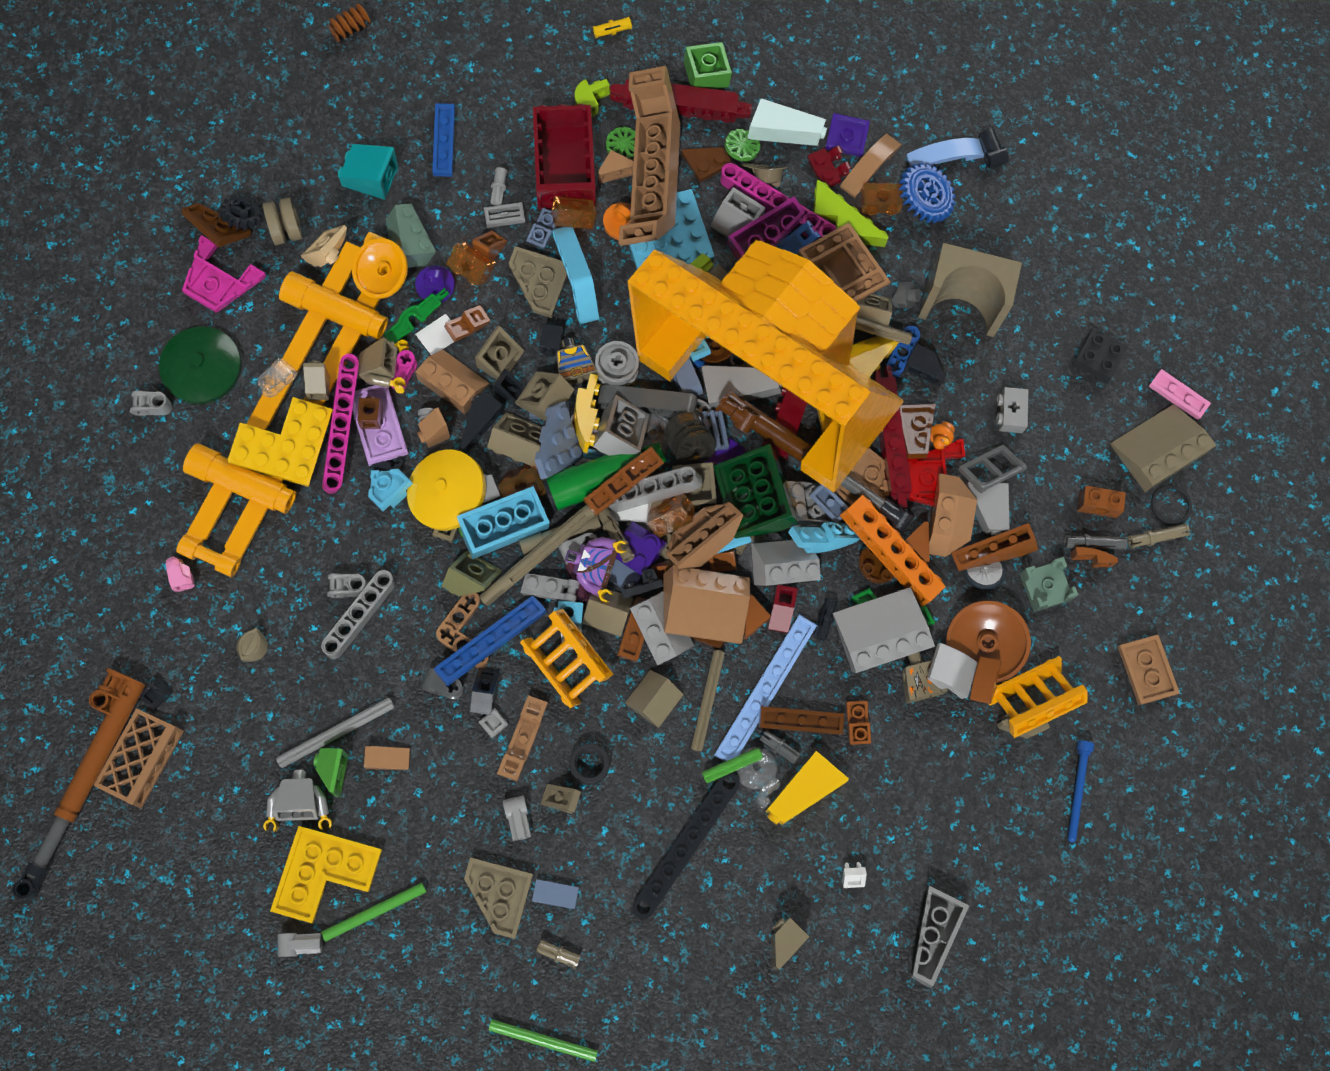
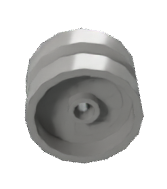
M622 341L606 343L596 354L595 368L598 382L601 386L631 387L634 385L638 378L639 357L636 350L631 345Z

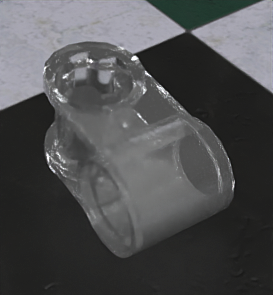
M279 358L268 370L260 375L258 385L264 396L274 397L296 378L298 372L283 358Z

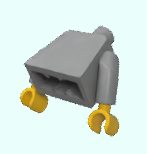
M304 770L293 771V779H283L280 786L267 799L266 816L268 820L263 825L266 831L269 830L270 822L274 824L273 831H277L279 829L278 821L318 819V816H321V820L318 823L321 830H323L321 825L323 820H327L329 828H331L332 820L327 817V814H329L327 799L320 787L314 785L312 779H305L306 772Z

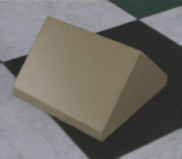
M497 326L475 356L477 368L497 379L504 369H507L509 372L512 370L524 350L500 326Z
M612 591L613 595L608 592L604 595V598L610 601L607 603L600 600L599 596L591 594L582 624L621 637L631 611L630 607H632L635 598L628 597L623 599L621 593Z
M650 670L625 704L659 728L684 694L668 678Z

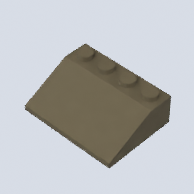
M1175 404L1110 444L1144 492H1147L1198 460L1216 446L1205 429Z

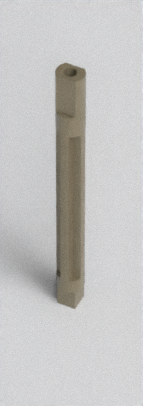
M587 504L479 596L481 601L488 607L590 521L595 514Z

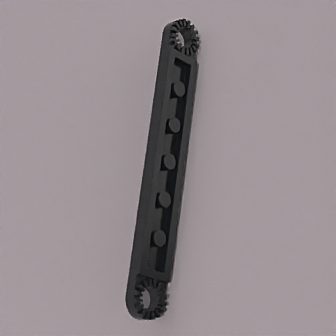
M734 773L719 778L633 904V913L636 917L647 919L654 913L732 799L740 785L739 778ZM725 778L734 780L735 786L733 789H726L723 786ZM642 901L647 902L650 906L647 914H640L637 910L638 904Z

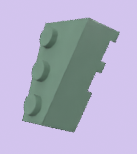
M412 203L395 205L386 218L389 239L397 243L404 251L408 268L426 266L436 251Z

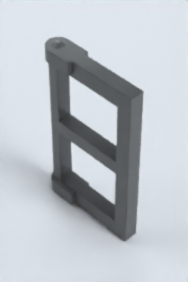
M1004 445L958 468V471L979 493H983L1004 480L1027 470L1026 464ZM1002 453L1016 468L1003 474L988 459ZM982 463L997 478L983 484L969 469Z

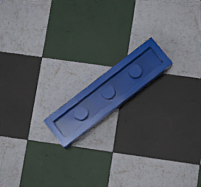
M435 104L433 176L453 177L454 104Z

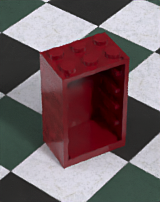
M561 104L558 106L540 105L533 107L538 210L543 208L596 207L591 105L578 104L566 106Z

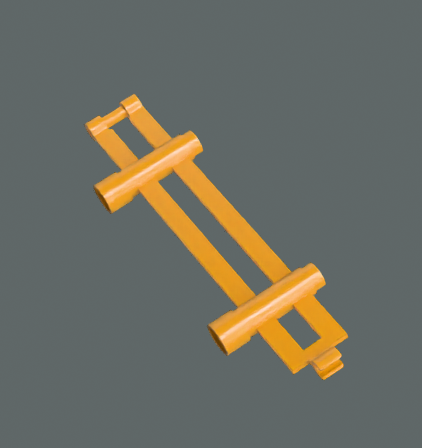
M368 232L363 245L372 239L383 237ZM346 241L338 256L339 258L335 261L322 286L316 284L314 280L294 271L289 272L280 288L279 299L301 310L306 309L308 312L250 416L247 425L267 431L327 319L343 326L323 362L330 376L329 395L337 381L341 358L346 354H352L361 335L371 336L378 340L383 336L388 325V318L380 315L375 310L380 299L369 297L362 292L357 301L340 295L352 274L353 260L360 247ZM307 396L304 398L305 401L324 406L326 400H308ZM196 443L189 450L185 458L183 472L206 483L211 482L213 486L189 530L179 541L176 551L192 560L199 558L214 565L216 571L232 578L238 571L241 559L268 509L278 510L284 514L288 513L295 501L296 491L287 488V485L283 484L284 479L227 462L228 458L223 457L221 453ZM232 493L249 499L225 544V551L220 554L204 547L203 542L210 536Z

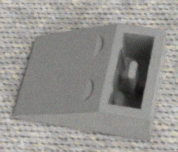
M786 481L799 523L795 525L796 527L821 526L824 522L835 523L809 497L817 483Z

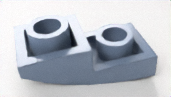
M543 208L536 224H533L526 241L545 249L553 235L552 229L557 228L561 215Z

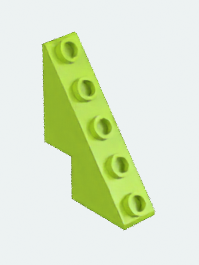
M817 180L813 213L831 224H835L836 229L850 223L864 245L885 247L889 238L885 231L879 230L874 226L870 219L862 216L857 208L845 202L841 195L834 193L825 182Z

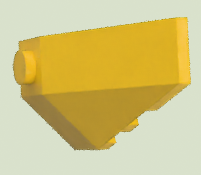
M876 335L852 345L850 365L871 379L872 373L880 368L882 360L888 358L899 342Z

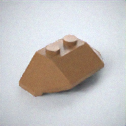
M938 474L929 527V554L946 557L971 540L977 499L960 477Z
M730 502L704 507L672 533L666 556L679 569L702 566L733 540L743 514Z

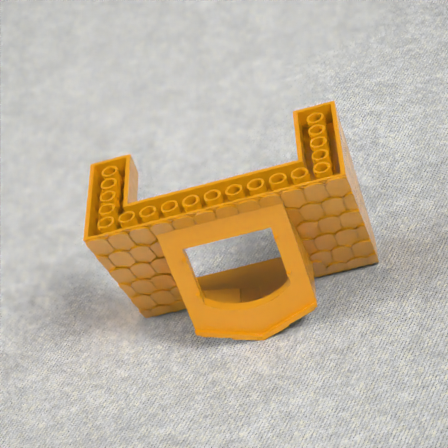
M755 240L721 281L700 268H696L682 260L654 249L628 280L637 355L640 362L671 381L689 359L690 354L708 336L833 419L801 461L800 469L832 492L837 490L903 404L902 398L889 390H885V387L869 379L867 375L859 370L852 368L850 358L857 313L860 310V306L839 288L833 280L804 257Z

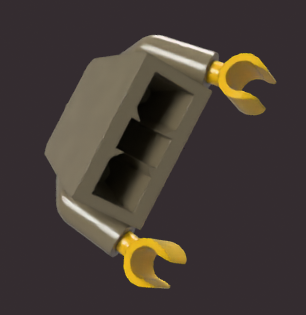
M384 337L374 342L359 354L357 379L362 378L370 385L387 388L393 386L397 393H404V388L400 386H406L404 379L401 377H397L394 380L391 379L395 376L397 350L399 353L409 350L408 342L402 339L397 344H394V342L388 341Z

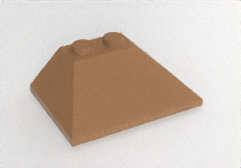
M850 223L799 249L801 257L810 260L855 302L890 284V280Z

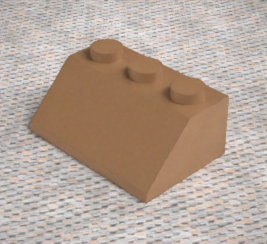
M443 349L429 356L416 370L418 381L463 414H466L470 409L473 398L477 394L480 395L490 385V383Z

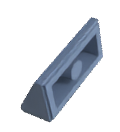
M818 482L809 494V497L835 523H839L842 520L839 515L848 506L834 492Z

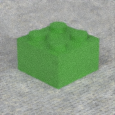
M723 42L686 47L683 62L690 86L708 89L729 87L732 72Z

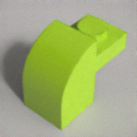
M586 79L580 82L575 90V105H591V117L597 115V100L610 94V85L607 79L595 81L591 85L588 84Z

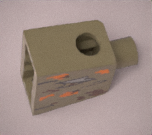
M920 652L908 655L911 666L905 667L902 670L906 704L943 695L948 691L947 688L941 690L927 679L932 660L923 662Z

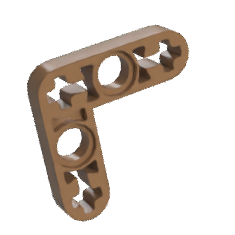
M477 593L462 596L436 631L438 641L454 653L458 651L457 644L460 641H466L467 643L471 641L461 631L480 606L481 601ZM475 597L474 601L476 604H470L467 608L470 611L469 614L464 609L459 608L461 605L463 608L467 606V598ZM455 613H462L464 615V620L461 623L453 621ZM450 630L449 634L455 639L452 646L450 645L452 643L451 639L448 637L442 639V631L447 632ZM489 656L474 667H485L489 662Z

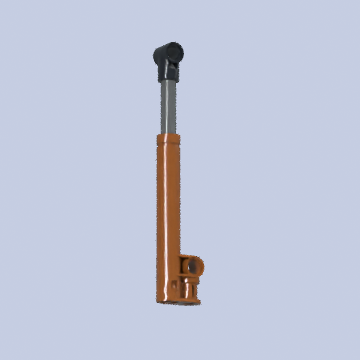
M107 668L106 672L108 674L104 682L90 695L89 704L91 707L106 715L60 800L59 807L54 812L56 818L33 862L28 863L21 879L13 885L12 892L17 899L33 900L38 896L39 886L48 871L46 867L69 823L75 822L78 812H80L140 698L146 686L145 684ZM105 696V703L102 706H98V700ZM28 884L30 887L29 893L24 895L23 887Z

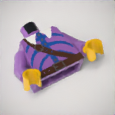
M600 537L588 541L587 544H582L579 552L568 550L565 562L575 564L573 572L577 574V581L586 591L599 596L600 600L608 603L610 601L606 600L604 595L607 592L613 595V592L607 589L603 590V588L607 587L617 553L627 552L622 550L620 545L622 543L628 544L626 540L617 542L614 539Z

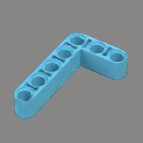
M572 225L552 229L558 252L572 286L579 324L599 320L593 279Z

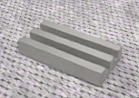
M522 202L484 207L487 228L525 223ZM517 209L520 210V211H515V212H503V211H510V210H517ZM502 212L500 214L489 215V213Z

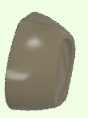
M257 628L243 633L236 644L237 653L244 662L260 660L268 649L267 639Z

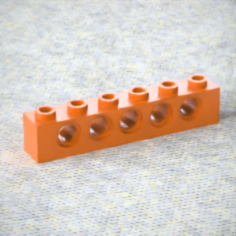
M863 495L860 496L839 515L905 589L911 587L921 607L931 602L946 587L942 583L941 578L929 569L928 564L923 559H920L915 553L914 548L901 538L900 533L892 528L887 522L886 517L873 507V503L868 498H865ZM863 516L868 518L869 523L864 520ZM877 531L881 532L882 538L879 537ZM891 546L896 549V553L892 551ZM905 561L909 563L910 568L905 565ZM919 577L923 579L924 584L920 582Z

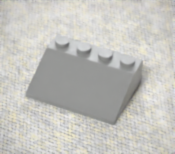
M911 587L832 613L851 671L854 673L935 647L929 627Z

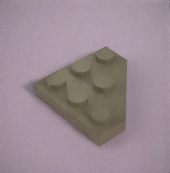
M515 246L509 261V267L533 313L552 318L567 279L563 262Z
M470 858L464 880L494 934L516 939L533 874Z

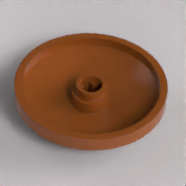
M979 601L964 607L955 615L947 631L946 645L966 654L977 663H979L980 657L1001 660L1002 666L996 683H1000L1012 678L1025 665L1030 653L1031 638L1027 624L1013 608L997 601Z

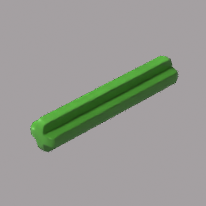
M759 748L750 750L703 771V778L706 783H710L763 758Z

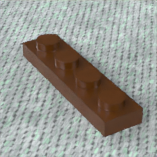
M760 707L759 728L843 735L844 713Z

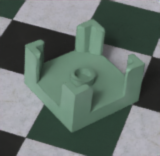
M1064 557L1055 559L1050 564L1035 568V566L1026 568L1020 573L1034 612L1072 601L1078 596L1076 587L1069 588L1063 570L1067 567Z

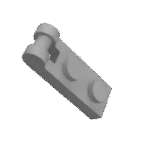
M527 573L524 577L521 593L527 596L533 595L539 598L575 602L577 597L575 596L576 589H579L580 583L571 579L565 580ZM568 588L567 593L563 594L564 589Z

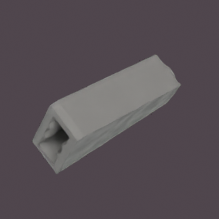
M702 366L708 402L711 409H716L720 401L730 390L746 401L782 394V386L756 368Z

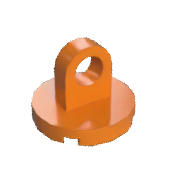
M616 203L611 205L604 213L603 225L605 232L610 237L619 240L620 226L625 225L630 220L631 204Z

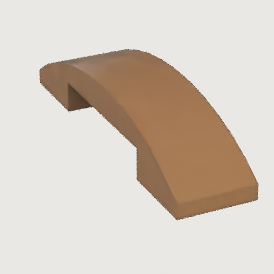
M885 134L860 159L842 182L840 188L856 198L865 188L871 177L887 159H890L897 152L902 144L888 134Z
M528 695L507 752L497 772L498 775L518 781L538 733L548 702Z

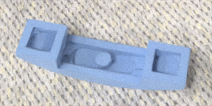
M960 138L919 148L908 153L906 157L910 167L913 164L918 165L919 163L924 165L927 163L931 166L965 158V161L984 157V153L979 139Z

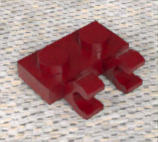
M840 146L833 148L828 153L823 148L807 156L817 179L825 182L829 187L840 184V177L847 176L850 173L851 167L848 162L841 164L836 169L832 163L842 158L841 154L843 151Z

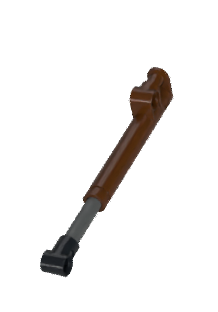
M731 390L723 397L715 409L717 412L721 410L728 415L730 420L733 421L734 426L745 433L754 430L799 462L803 460L813 447ZM847 475L840 484L858 498L862 495L868 498L873 503V507L883 514L888 523L899 532H904L915 516L908 508H901L902 505L897 506L888 498L886 500L850 475Z

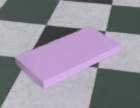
M373 385L356 390L352 410L369 466L381 461L397 458L398 456L408 455L389 389ZM368 396L380 398L383 406L381 429L360 428L357 421L359 398H366ZM369 410L366 414H371L374 410Z

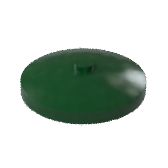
M202 326L183 330L172 337L162 350L159 359V373L165 387L179 400L191 404H207L227 395L236 385L242 367L240 353L232 339L220 330Z

